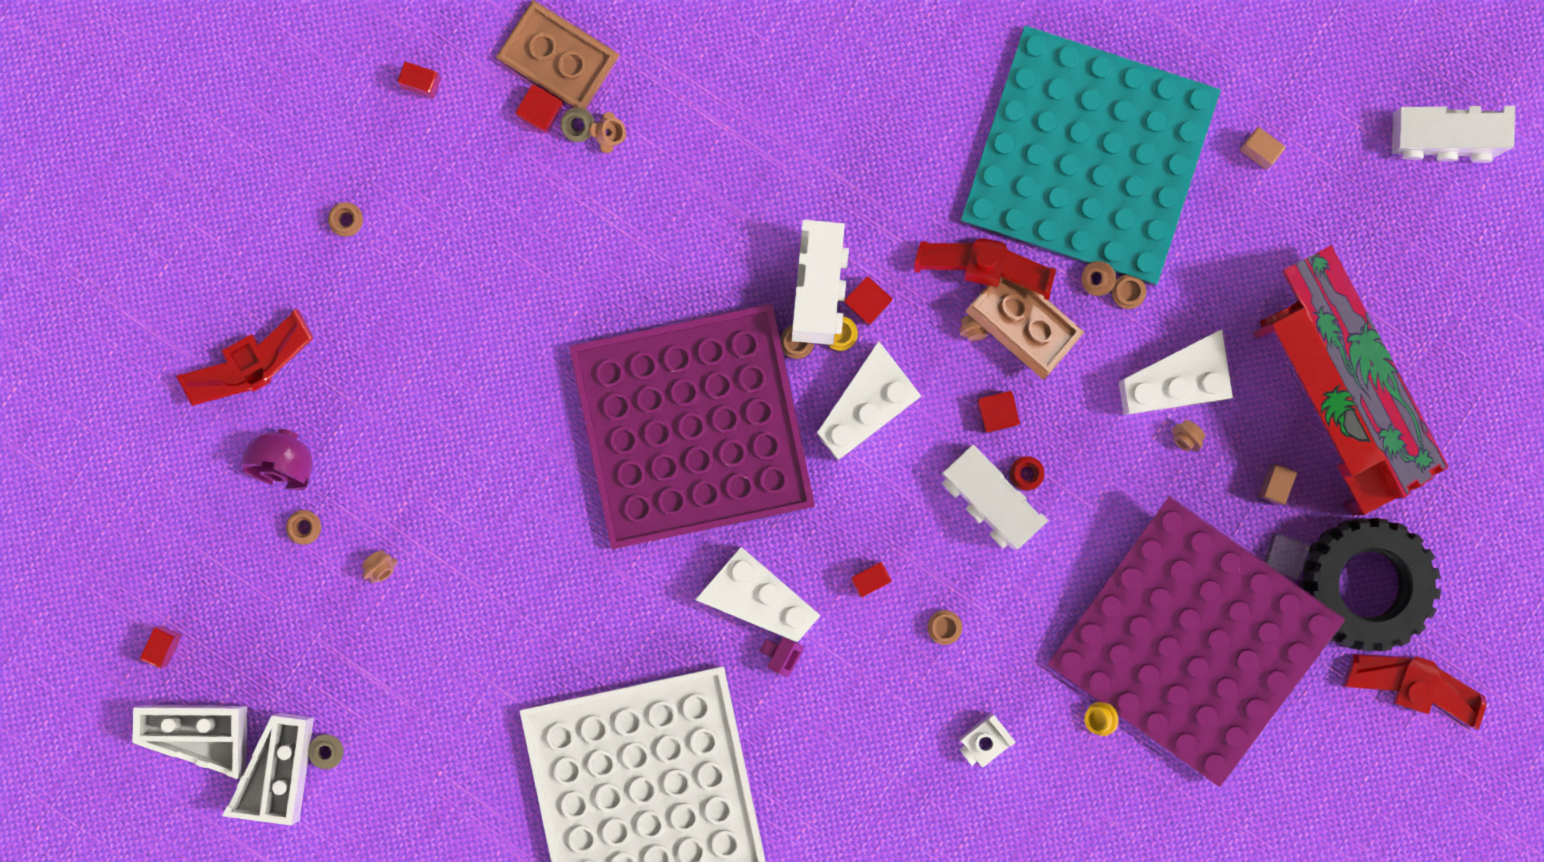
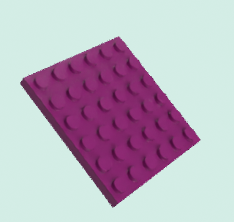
M773 304L569 346L611 550L815 507Z
M1169 495L1050 659L1048 665L1098 701L1112 705L1120 717L1218 787H1221L1344 623L1345 618Z

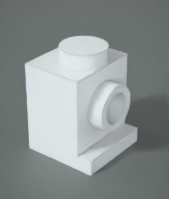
M990 713L959 738L964 744L959 750L972 766L978 762L983 768L1016 742L995 715ZM983 737H989L992 741L991 747L987 750L979 747V741Z

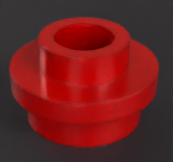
M1024 456L1018 458L1010 468V479L1014 486L1020 490H1034L1044 480V467L1034 457ZM1024 467H1029L1033 471V476L1030 480H1024L1021 477L1020 473Z

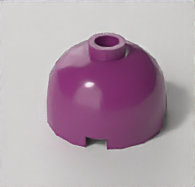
M280 428L277 433L267 432L254 438L244 452L240 467H244L243 472L266 484L273 485V481L288 482L285 489L301 491L307 488L311 476L312 457L307 446L297 440V433Z

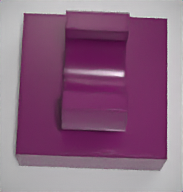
M783 637L779 644L765 639L760 652L772 658L767 668L783 676L790 677L805 646L786 637Z

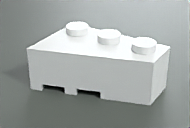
M1447 106L1401 107L1393 112L1392 154H1402V159L1421 160L1424 159V155H1437L1438 161H1457L1458 156L1471 157V162L1475 163L1493 162V158L1514 148L1515 106H1504V109L1501 111H1481V106H1469V110L1447 109Z
M803 220L792 341L833 345L834 335L841 334L843 313H837L838 301H844L846 281L840 280L841 268L847 269L849 248H843L845 223Z
M1222 329L1120 380L1119 389L1123 414L1144 413L1233 398Z
M879 341L817 432L819 438L837 461L921 397Z
M974 444L941 473L945 478L942 485L953 497L957 498L961 495L969 503L965 508L967 512L979 524L983 520L986 521L993 529L989 535L1003 549L1008 545L1011 549L1018 550L1049 521L1042 513L1039 515L1026 501L1027 498L1004 478V475Z
M743 547L735 553L696 598L701 603L796 642L804 636L820 617L818 612Z
M141 705L134 707L133 743L239 779L246 771L247 706Z
M278 713L271 716L252 754L253 757L222 816L284 825H293L300 821L309 757L308 750L311 742L314 717Z

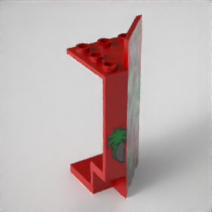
M1331 245L1282 270L1297 302L1259 321L1261 328L1252 333L1255 338L1273 331L1276 333L1343 461L1337 464V467L1353 498L1342 504L1348 515H1365L1394 499L1407 497L1411 494L1410 491L1423 486L1433 479L1434 475L1443 472L1449 466Z

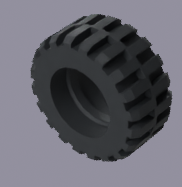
M1358 518L1356 520H1346L1338 523L1333 529H1327L1320 534L1321 539L1318 542L1311 544L1307 550L1310 553L1308 559L1302 560L1300 570L1304 571L1303 580H1298V585L1345 618L1344 623L1332 637L1331 641L1338 642L1341 646L1351 649L1382 652L1392 650V647L1396 645L1403 646L1411 642L1410 637L1412 635H1420L1426 629L1423 623L1427 618L1433 619L1437 610L1432 606L1434 599H1440L1441 589L1436 588V579H1440L1441 576L1439 568H1434L1431 562L1435 559L1431 549L1423 547L1422 543L1424 540L1417 533H1410L1407 531L1408 527L1400 523L1389 522L1388 519ZM1372 551L1386 556L1395 567L1398 575L1399 587L1394 603L1385 613L1376 617H1362L1354 614L1345 606L1340 595L1339 579L1342 569L1352 556L1361 552Z

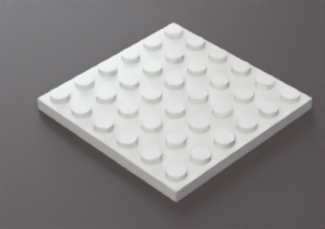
M724 666L520 710L551 862H766Z

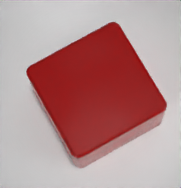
M404 61L397 82L402 89L434 99L441 77L436 71Z
M532 84L515 113L519 119L547 134L564 105L557 97Z
M867 276L845 299L844 304L866 325L870 326L892 302V297Z
M1012 391L977 400L985 433L1015 427L1020 424Z
M882 561L850 577L861 598L892 582Z
M165 626L154 627L140 656V660L160 669L167 667L182 634Z

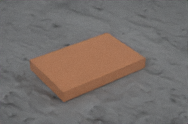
M532 0L496 58L570 106L587 109L620 58V54Z
M1002 277L999 287L988 285L965 311L1043 380L1084 334L1081 328L1049 300L1044 299L1043 295Z

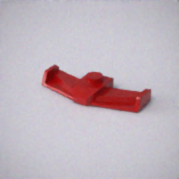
M987 238L977 239L974 243H928L927 241H920L914 264V271L920 273L921 270H966L965 281L999 287L1002 277L1043 295L1046 300L1050 299L1057 272L1055 268H1048L1007 250V245L1001 241Z
M298 309L291 312L292 314L260 344L256 337L250 334L223 349L221 352L227 361L226 363L176 375L175 377L191 406L247 391L256 392L270 384L272 377L313 340V334Z
M1353 654L1343 687L1396 691L1393 700L1394 704L1425 714L1430 713L1433 703L1475 730H1479L1487 706L1484 695L1437 667L1434 661L1418 656L1410 658Z

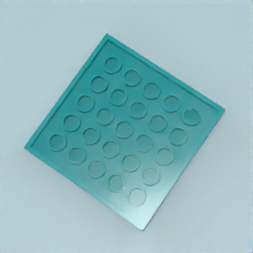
M1025 25L960 222L1087 264L1096 261L1105 262L1117 274L1129 275L1141 279L1145 283L1154 286L1158 285L1221 89Z

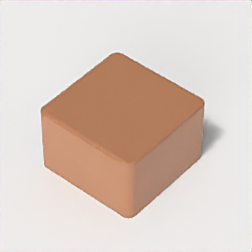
M1257 127L1248 136L1239 150L1262 168L1268 170L1286 147L1263 129Z
M1278 464L1270 465L1258 498L1278 506L1285 505L1297 472Z

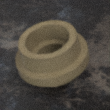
M581 107L569 109L561 119V130L564 136L573 142L587 140L591 137L589 127L595 123L594 117L588 110ZM576 118L581 119L584 123L581 131L574 127V120Z
M324 734L316 737L311 742L308 754L311 762L316 767L331 769L341 762L344 748L337 737ZM322 746H328L331 749V756L328 759L320 755V748Z

